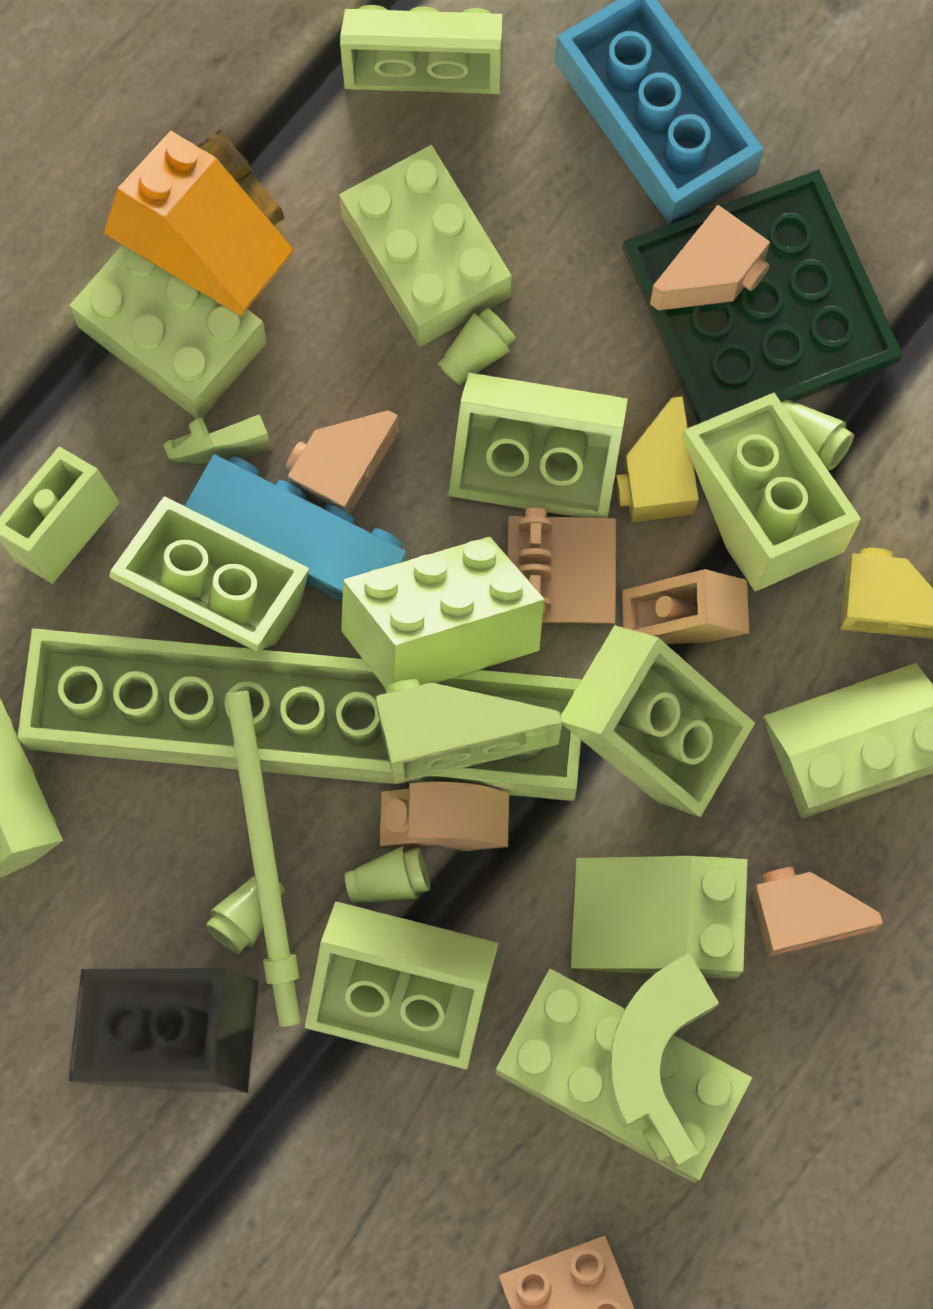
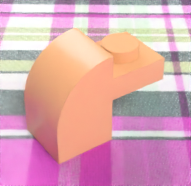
M458 782L410 783L409 789L381 792L380 847L397 849L403 845L406 848L439 845L461 851L508 847L509 792L483 785Z

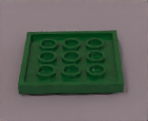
M819 168L719 205L770 241L765 262L770 265L768 271L752 291L744 287L734 301L657 310L650 305L653 285L716 207L623 242L625 256L698 424L772 393L776 394L781 403L785 400L795 402L898 363L903 356Z

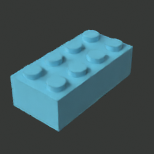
M616 0L557 36L555 64L668 224L686 218L758 173L763 147L658 0Z

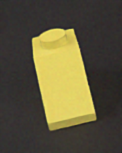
M682 396L673 397L669 400L626 455L623 474L615 476L619 507L629 506L631 523L694 515L696 512L699 497L694 466L682 438L683 431L687 429Z
M865 548L860 550V554L852 553L845 566L840 629L933 639V588L908 559L893 557V552L890 550Z

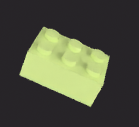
M432 145L339 194L342 220L419 348L464 324L473 313L479 315L486 307L491 309L511 298V273Z
M124 245L116 251L69 305L77 326L195 418H203L267 344L263 321L252 312L247 310L241 317Z
M489 536L344 579L341 631L384 687L409 679L419 680L420 685L439 683L539 651L544 598Z
M615 625L561 714L562 725L657 803L698 817L702 816L755 724L754 721L660 638Z

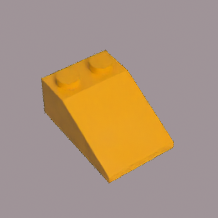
M172 131L161 140L117 188L103 232L105 235L241 317L290 259L294 250L217 158Z

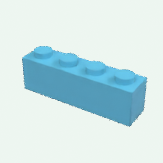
M214 454L185 504V507L308 567L309 572L306 585L342 602L344 579L407 561V553L401 549L402 542L392 534L378 528H374L372 533L354 525V518L346 511L331 504H326L324 509L306 501L307 495L295 485L283 480H278L275 485L259 477V470L255 466L236 456H231L229 461Z

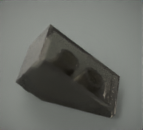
M226 968L81 969L68 1081L191 1092L248 1093L259 980Z

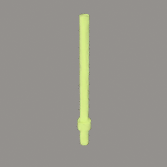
M249 691L233 692L226 694L268 955V958L263 960L266 983L273 986L279 1026H293L301 1023L294 981L300 977L296 955L290 954L250 696Z

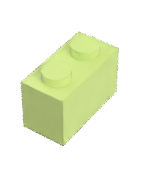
M58 447L0 516V543L15 562L53 584L120 502L96 467Z

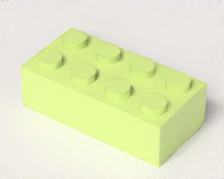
M549 969L501 1058L495 1075L693 1183L698 1182L752 1077L673 1035L669 1039L661 1059L660 1077L662 1088L669 1104L698 1154L673 1168L668 1158L659 1162L642 1134L643 1130L650 1127L646 1119L642 1118L624 1129L612 1100L609 1085V1055L617 1025L625 1009L560 973Z

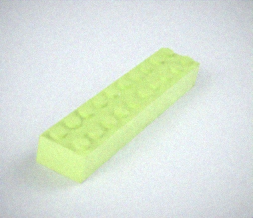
M32 628L17 736L27 750L238 770L226 694L249 691L261 772L394 784L375 697L386 694L383 684L363 659L271 650L256 652L249 648ZM477 670L436 684L557 710L561 716L582 679ZM562 725L559 745L397 783V785L410 786V783L458 782L492 787L508 791L509 795L574 801L577 790L581 739Z

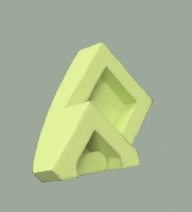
M260 414L210 434L207 431L203 418H196L189 424L190 434L175 440H169L163 445L169 461L192 464L209 463L214 454L229 461L231 456L245 458L271 450L268 433Z

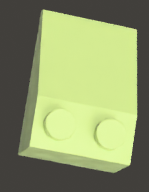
M775 393L683 431V441L726 549L755 592L845 552L861 518Z
M417 679L403 680L385 687L386 694L375 696L379 722L394 784L559 745L562 719L560 712L557 710L436 683L420 685Z
M703 856L576 858L570 970L654 975L670 963L690 953L704 978L738 979L744 972L748 859Z

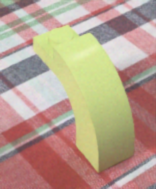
M690 953L655 973L636 992L617 1025L609 1055V1085L612 1100L624 1129L645 1118L650 1127L643 1130L642 1134L648 1146L659 1162L668 1158L673 1168L694 1157L698 1152L664 1094L660 1077L662 1055L669 1039L678 1030L714 1010L719 1004Z

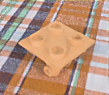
M528 508L525 510V516H508V558L544 598L542 623L615 624L616 518L547 517V510L543 508Z
M605 1235L498 1275L511 1309H634Z

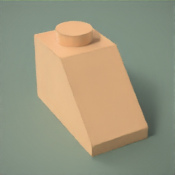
M717 205L653 285L650 305L657 310L734 301L744 287L752 291L768 271L770 265L765 262L770 241Z
M387 410L315 430L307 444L299 442L288 458L285 470L290 472L288 474L289 483L305 492L307 495L306 499L324 509L326 504H331L351 515L399 433L398 415Z
M703 569L622 590L623 628L658 637L665 644L709 643L750 633L747 580Z
M794 867L777 869L761 875L763 883L757 884L751 892L768 957L873 932L883 924L878 911L812 872L796 875Z

